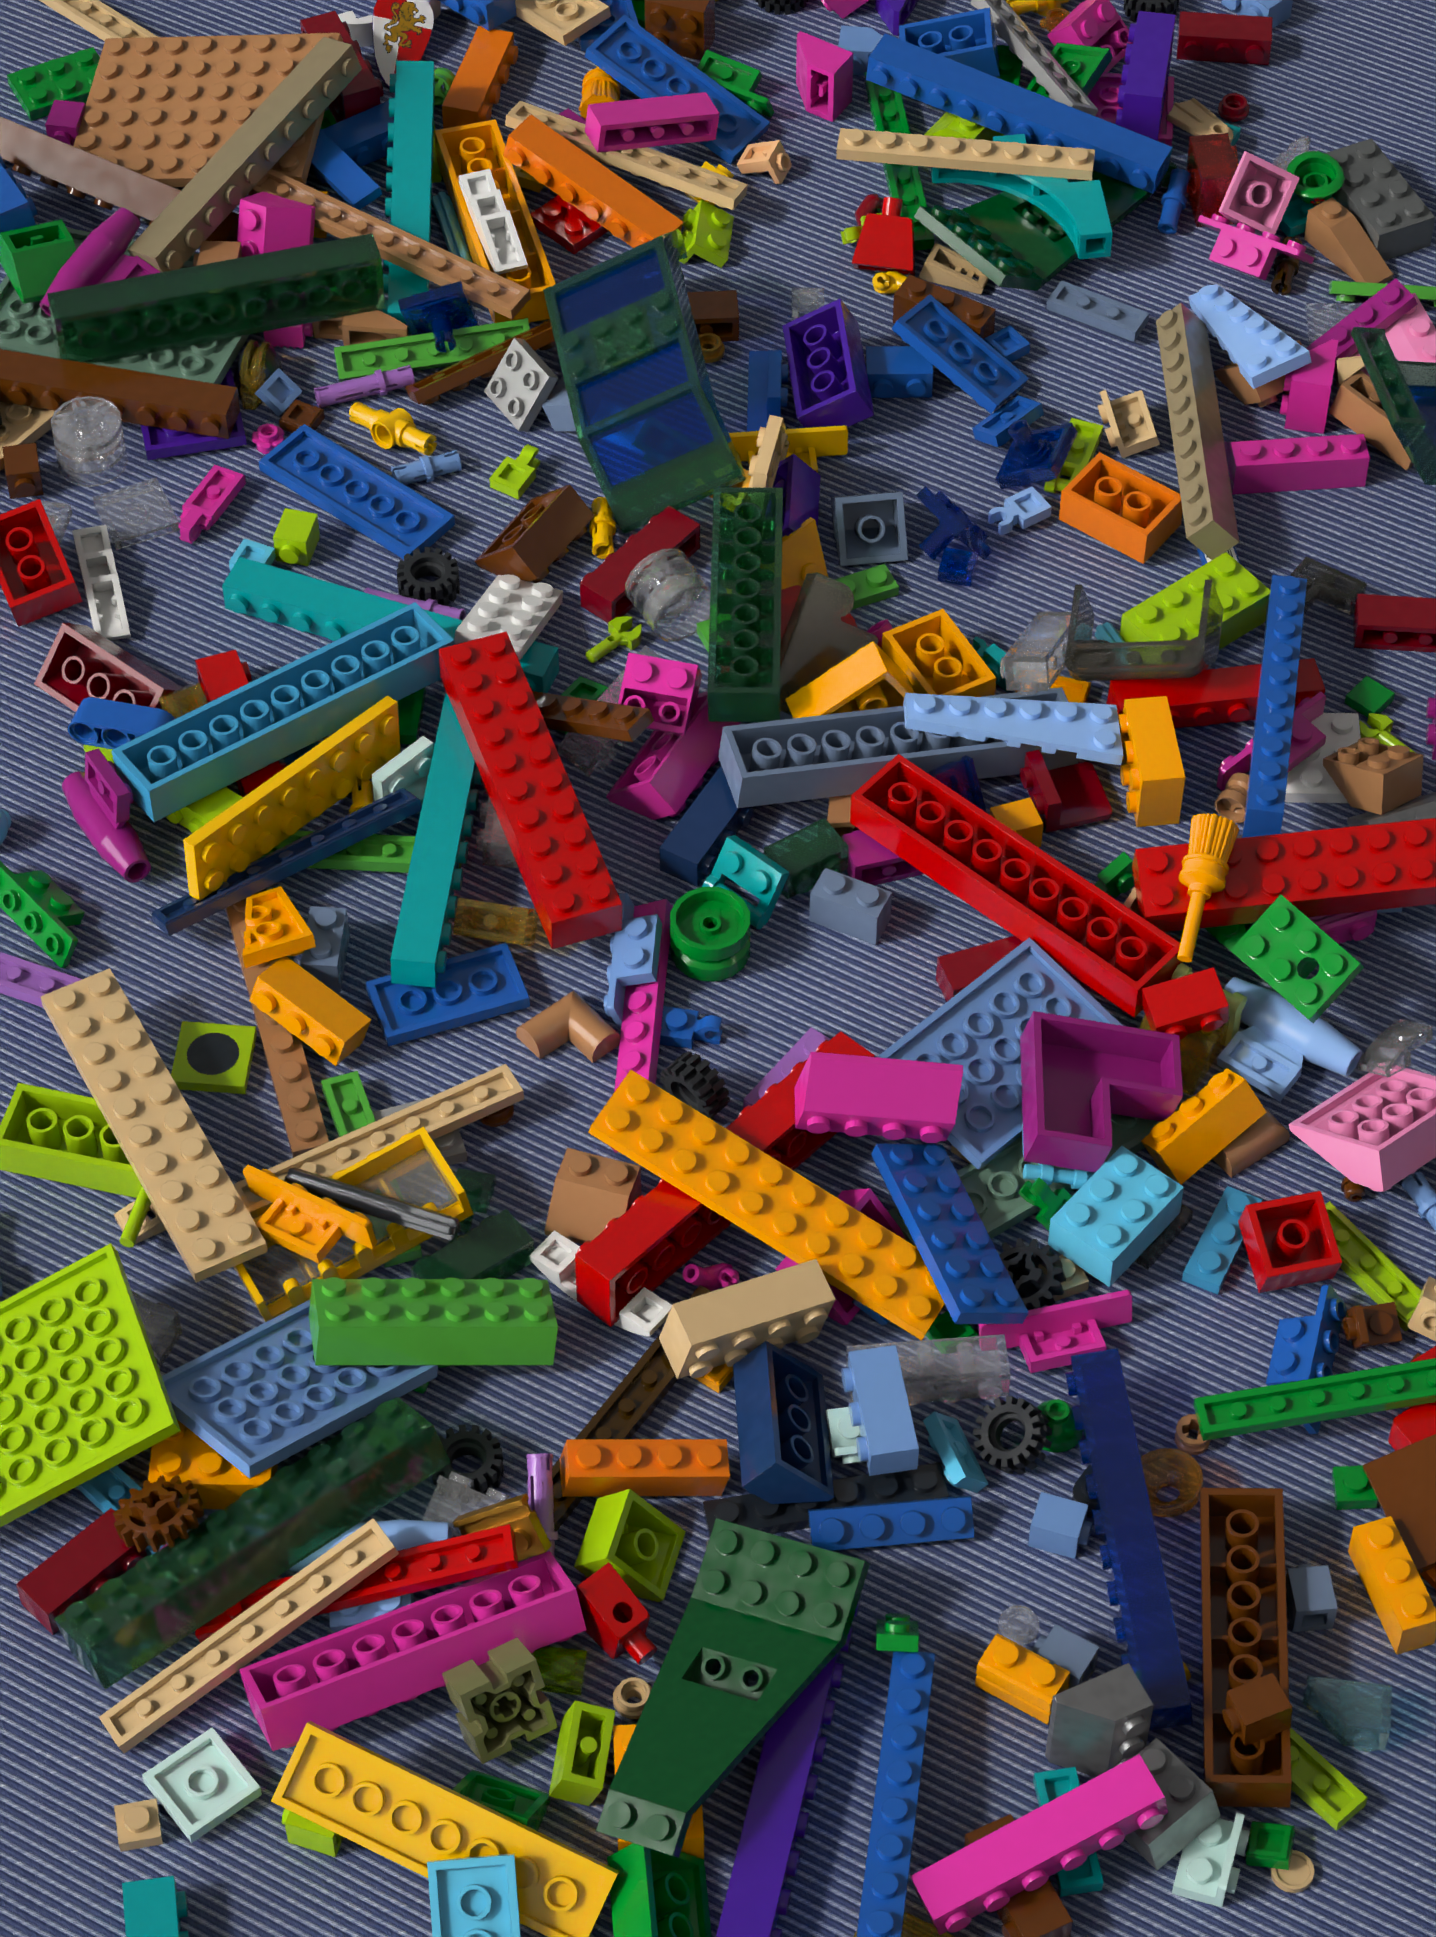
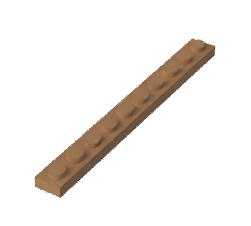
M270 169L249 192V196L263 191L316 207L314 227L510 319H513L531 299L530 289L273 169Z
M245 898L225 908L250 999L257 977L278 959L245 968L242 957L243 949H245L244 931H246ZM251 1003L291 1153L294 1158L328 1143V1135L301 1040Z

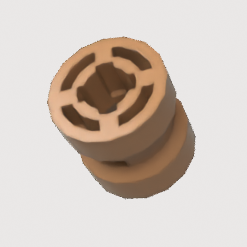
M1245 773L1233 774L1227 781L1225 790L1215 800V809L1223 818L1233 820L1235 823L1244 822L1249 775Z

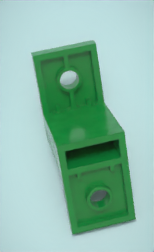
M1281 894L1250 929V923L1205 928L1312 1023L1323 1014L1364 968L1360 962ZM1319 964L1317 975L1311 979H1306Z

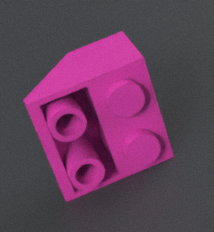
M1086 0L1081 2L1047 35L1054 47L1057 43L1109 48L1113 59L1103 73H1108L1125 56L1127 43L1133 44V42H1128L1129 29L1110 0Z
M800 31L797 34L796 84L805 110L833 122L852 102L854 53Z
M628 653L618 704L650 709L654 721L646 729L685 735L696 707L702 673L699 665Z

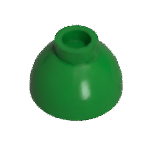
M1055 1399L1045 1401L1036 1407L1048 1418L1049 1423L1046 1425L1052 1428V1435L1046 1436V1439L1052 1442L1051 1448L1043 1447V1450L1055 1453L1065 1452L1079 1443L1083 1435V1422L1079 1412L1073 1405L1066 1401Z

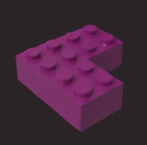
M1033 1011L1020 1037L1024 1161L1096 1172L1103 1165L1113 1147L1111 1113L1162 1122L1175 1112L1183 1097L1179 1035Z

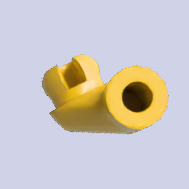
M896 271L879 272L873 277L872 284L876 292L891 294L898 290L907 277Z

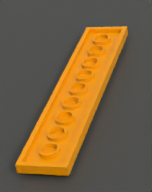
M633 1070L628 1072L591 1124L588 1133L796 1263L801 1264L817 1259L828 1283L921 1341L945 1305L916 1246Z

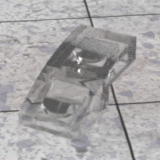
M1405 1019L1398 1020L1385 1029L1371 1043L1358 1062V1070L1391 1077L1411 1066V1051L1433 1040L1432 1026Z

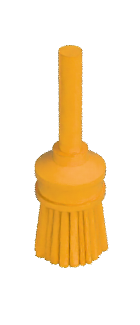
M598 66L587 72L582 81V99L579 111L581 117L585 120L588 104L614 102L620 99L621 83Z
M1215 813L1197 814L1191 819L1188 854L1183 857V869L1179 874V881L1188 887L1187 893L1191 897L1177 959L1182 962H1192L1205 900L1210 899L1211 893L1220 892L1225 888V876L1229 871L1227 862L1239 832L1238 825L1233 820L1223 818Z

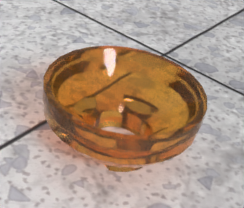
M1160 1448L1146 1453L1135 1462L1130 1472L1129 1486L1134 1501L1145 1512L1159 1517H1174L1189 1511L1197 1504L1200 1499V1488H1203V1473L1198 1462L1188 1453L1179 1449ZM1166 1486L1174 1487L1180 1492L1178 1498L1171 1502L1159 1500L1156 1494L1161 1488Z

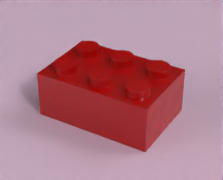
M40 499L0 514V585L18 627L83 602Z

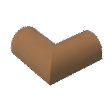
M574 990L517 1027L516 1030L517 1038L539 1059H542L567 1041H570L592 1063L619 1046L621 1037Z
M1266 1108L1267 1113L1212 1158L1231 1178L1289 1141V1131Z

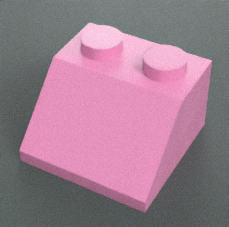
M1244 151L1218 212L1236 225L1239 222L1256 229L1254 233L1256 235H1262L1263 231L1275 235L1299 181V177Z

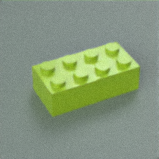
M1225 552L1123 613L1120 636L1136 658L1155 675L1184 672L1266 622L1270 589Z
M23 1083L17 1084L0 1124V1170L137 1198L142 1185L94 1098Z

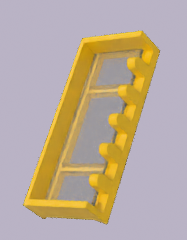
M424 1127L413 1133L405 1134L398 1141L380 1151L370 1153L365 1159L344 1170L337 1171L330 1177L343 1183L455 1217L459 1222L473 1215L463 1187ZM339 1206V1207H341V1208H343V1209H345V1210H347V1211H349V1212H351V1213L358 1212V1211H355V1210H352V1209H348V1208ZM263 1214L253 1219L255 1224L259 1221ZM364 1214L373 1224L372 1228L377 1240V1244L373 1249L342 1235L322 1262L318 1264L264 1238L267 1243L268 1252L234 1266V1269L264 1321L267 1322L310 1300L312 1279H327L330 1277L357 1279L390 1261L397 1255L432 1238L434 1235Z

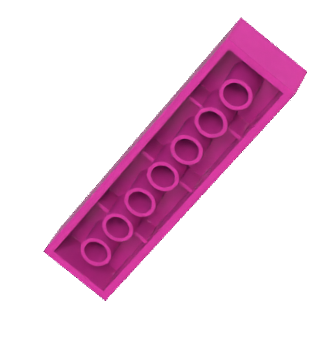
M548 1551L519 1562V1568L479 1577L239 1669L251 1711L272 1751L297 1745L306 1723L309 1721L334 1731L340 1725L361 1717L373 1716L379 1710L400 1702L412 1701L423 1693L439 1687H446L442 1676L443 1672L471 1659L479 1666L489 1661L487 1651L515 1638H518L532 1654L539 1648L555 1642L567 1641L574 1635L586 1631L575 1586L552 1553Z

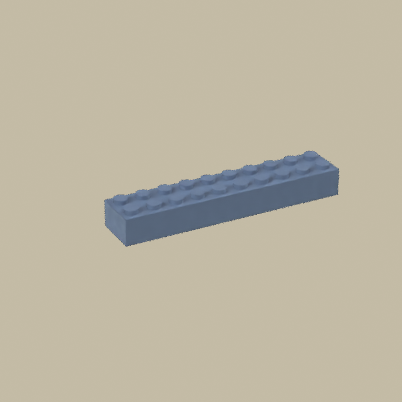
M1062 687L981 696L1069 702ZM904 706L724 726L718 758L737 808L851 795L898 754L941 783L1020 774V769L1025 765L1026 752L1038 749L1041 752L1042 747L1021 743L1020 748L1007 746V743L1000 739L989 738L985 742L960 736L952 737L906 729ZM1057 749L1055 754L1041 752L1048 770L1078 764L1079 761L1074 752Z

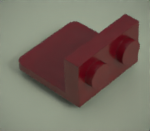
M1039 749L1026 752L1025 765L1020 769V778L1024 789L1028 790L1038 811L1045 833L1111 818L1112 807L1091 763L1083 762L1048 770Z

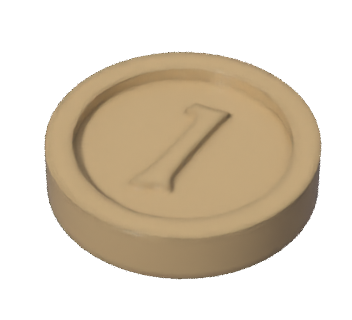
M1292 1850L1289 1870L1271 1868V1878L1275 1885L1288 1893L1302 1892L1313 1881L1314 1865L1307 1855L1297 1850Z

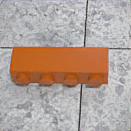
M478 26L442 104L443 129L489 121L491 119L493 104H498L502 84H507L511 64L515 65L518 58V46L514 45V32L498 29L488 31Z
M567 1439L559 1459L562 1497H603L627 1489H631L639 1496H721L730 1478L727 1439Z

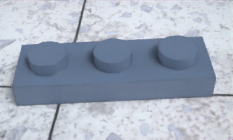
M1062 280L1047 299V310L1132 342L1136 341L1149 320V313Z

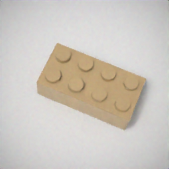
M817 1259L674 1303L659 1336V1340L677 1379L689 1375L691 1378H699L708 1374L714 1367L723 1364L732 1367L765 1341L779 1349H782L785 1344L798 1341L799 1344L812 1341L819 1336L836 1299Z

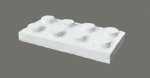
M498 575L455 630L454 641L456 644L507 631L516 655L521 660L561 605L563 590L555 589L547 583L523 581L515 575Z

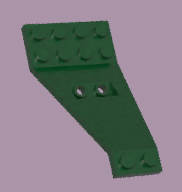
M1170 161L1168 171L1155 192L1162 186L1168 187L1171 171L1178 168L1176 164ZM1093 170L1092 180H1100L1111 228L1152 195L1150 192ZM1067 179L1068 182L1088 181V180ZM1008 192L1000 193L962 210L959 208L947 210L939 205H934L933 208L919 206L914 215L915 219L999 287L1038 291L1078 257L1072 241L1052 217L1029 201Z
M716 1518L692 1596L609 1788L596 1831L679 1858L692 1815L846 1644L870 1563ZM719 1661L721 1669L718 1674L712 1675L711 1667L715 1662ZM753 1673H758L759 1680L757 1684L750 1687L748 1683L749 1677Z

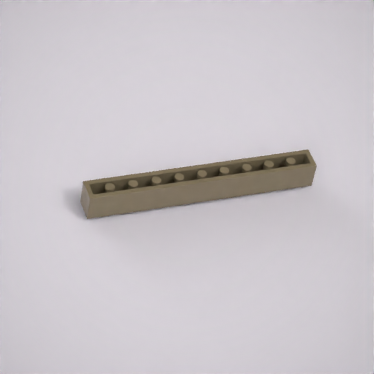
M323 37L127 249L130 255L138 256L163 273L162 281L168 282L201 246V243L240 203V199L246 197L362 70L353 46Z
M1179 303L1173 309L1164 312L1156 320L1186 539L1213 560L1238 544L1239 536L1207 327L1184 304Z

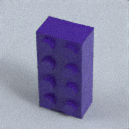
M1138 11L1137 22L1130 23L1128 42H1133V44L1127 43L1126 64H1123L1122 85L1119 86L1117 102L1123 110L1117 109L1115 124L1158 141L1171 65L1176 15Z
M841 299L835 300L782 325L796 416L804 428L843 425L849 427L874 415L859 324Z

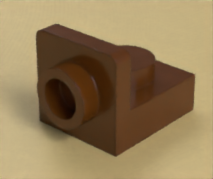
M1395 1302L1364 1307L1357 1305L1346 1311L1347 1317L1343 1318V1329L1346 1339L1348 1341L1352 1340L1353 1350L1402 1341Z

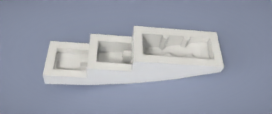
M486 169L459 175V185L468 211L494 272L499 275L528 268L510 210L506 209L501 191L496 188L491 170Z
M100 525L72 530L93 629L110 641L131 637L107 526Z

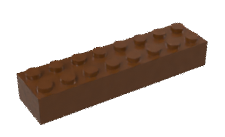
M1200 1488L1204 1783L1213 1790L1219 1807L1290 1808L1292 1786L1290 1728L1244 1746L1238 1733L1232 1734L1229 1731L1222 1710L1226 1709L1228 1690L1270 1673H1274L1289 1700L1283 1488Z

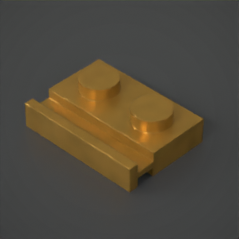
M527 1493L460 1515L452 1522L455 1528H459L462 1535L510 1524L515 1533L518 1561L546 1553L552 1546L535 1510H531L527 1503L529 1499Z

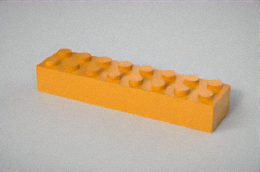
M496 119L434 130L436 159L472 262L494 272L468 211L459 185V175L490 169L496 188L501 191L506 209L510 210L528 264L526 269L499 275L530 289L531 299L513 319L489 309L493 323L528 318L530 323L559 316L558 288L513 165L503 156L505 143Z

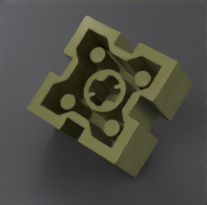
M518 1638L487 1651L489 1661L479 1666L471 1659L442 1673L450 1700L460 1711L455 1715L463 1739L482 1764L513 1750L510 1741L521 1735L529 1742L558 1728L550 1701L540 1690L545 1685L537 1660Z

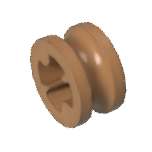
M1188 1414L1178 1421L1174 1436L1178 1449L1189 1455H1198L1205 1452L1211 1440H1202L1196 1414ZM1189 1430L1198 1431L1197 1439L1188 1438Z

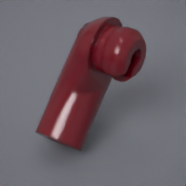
M877 194L867 195L855 211L857 225L861 226L860 218L866 216L867 213H882L880 208L882 209L884 199Z

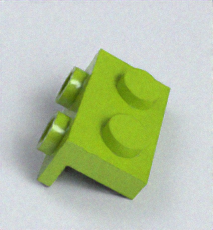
M701 199L694 209L690 208L687 210L682 219L684 230L678 242V248H680L679 262L685 264L695 254L722 268L728 261L734 216Z

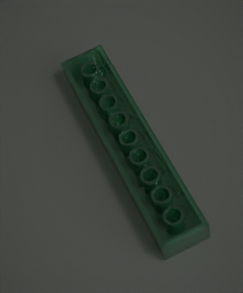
M373 233L47 293L54 342L59 359L90 364L385 309L382 258Z
M395 1397L392 1400L381 1403L374 1412L360 1421L347 1425L340 1434L328 1442L315 1446L306 1456L294 1464L281 1468L274 1474V1477L257 1488L247 1490L238 1500L223 1510L210 1514L204 1522L199 1524L198 1528L187 1532L189 1535L188 1539L185 1540L178 1537L174 1540V1547L165 1546L155 1554L142 1558L135 1567L118 1578L108 1580L98 1591L84 1600L77 1601L68 1606L65 1612L54 1618L73 1656L104 1689H107L451 1462L433 1424L399 1397Z

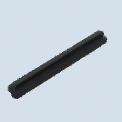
M296 1167L290 1168L284 1179L289 1184H300L309 1193L321 1199L323 1197L330 1198L339 1206L447 1240H455L461 1229L459 1220L455 1217Z

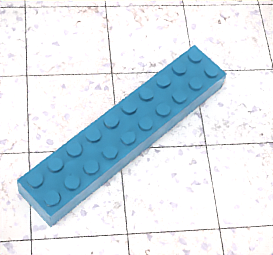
M414 602L113 749L112 756L117 775L123 783L129 784L133 793V800L153 822H156L338 731L384 697L389 696L398 701L440 680L439 649L455 645V641Z

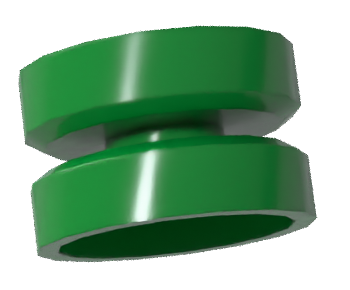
M700 887L688 891L676 900L670 911L671 958L676 967L688 977L700 981L724 980L733 977L742 970L750 957V911L745 901L733 891L720 887Z

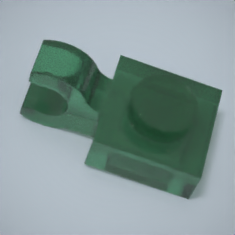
M458 1168L456 1178L463 1187L473 1211L472 1216L459 1222L461 1225L460 1232L469 1233L475 1212L487 1213L496 1185V1177L494 1174ZM449 1195V1202H450V1201L453 1200V1198H452L451 1195Z

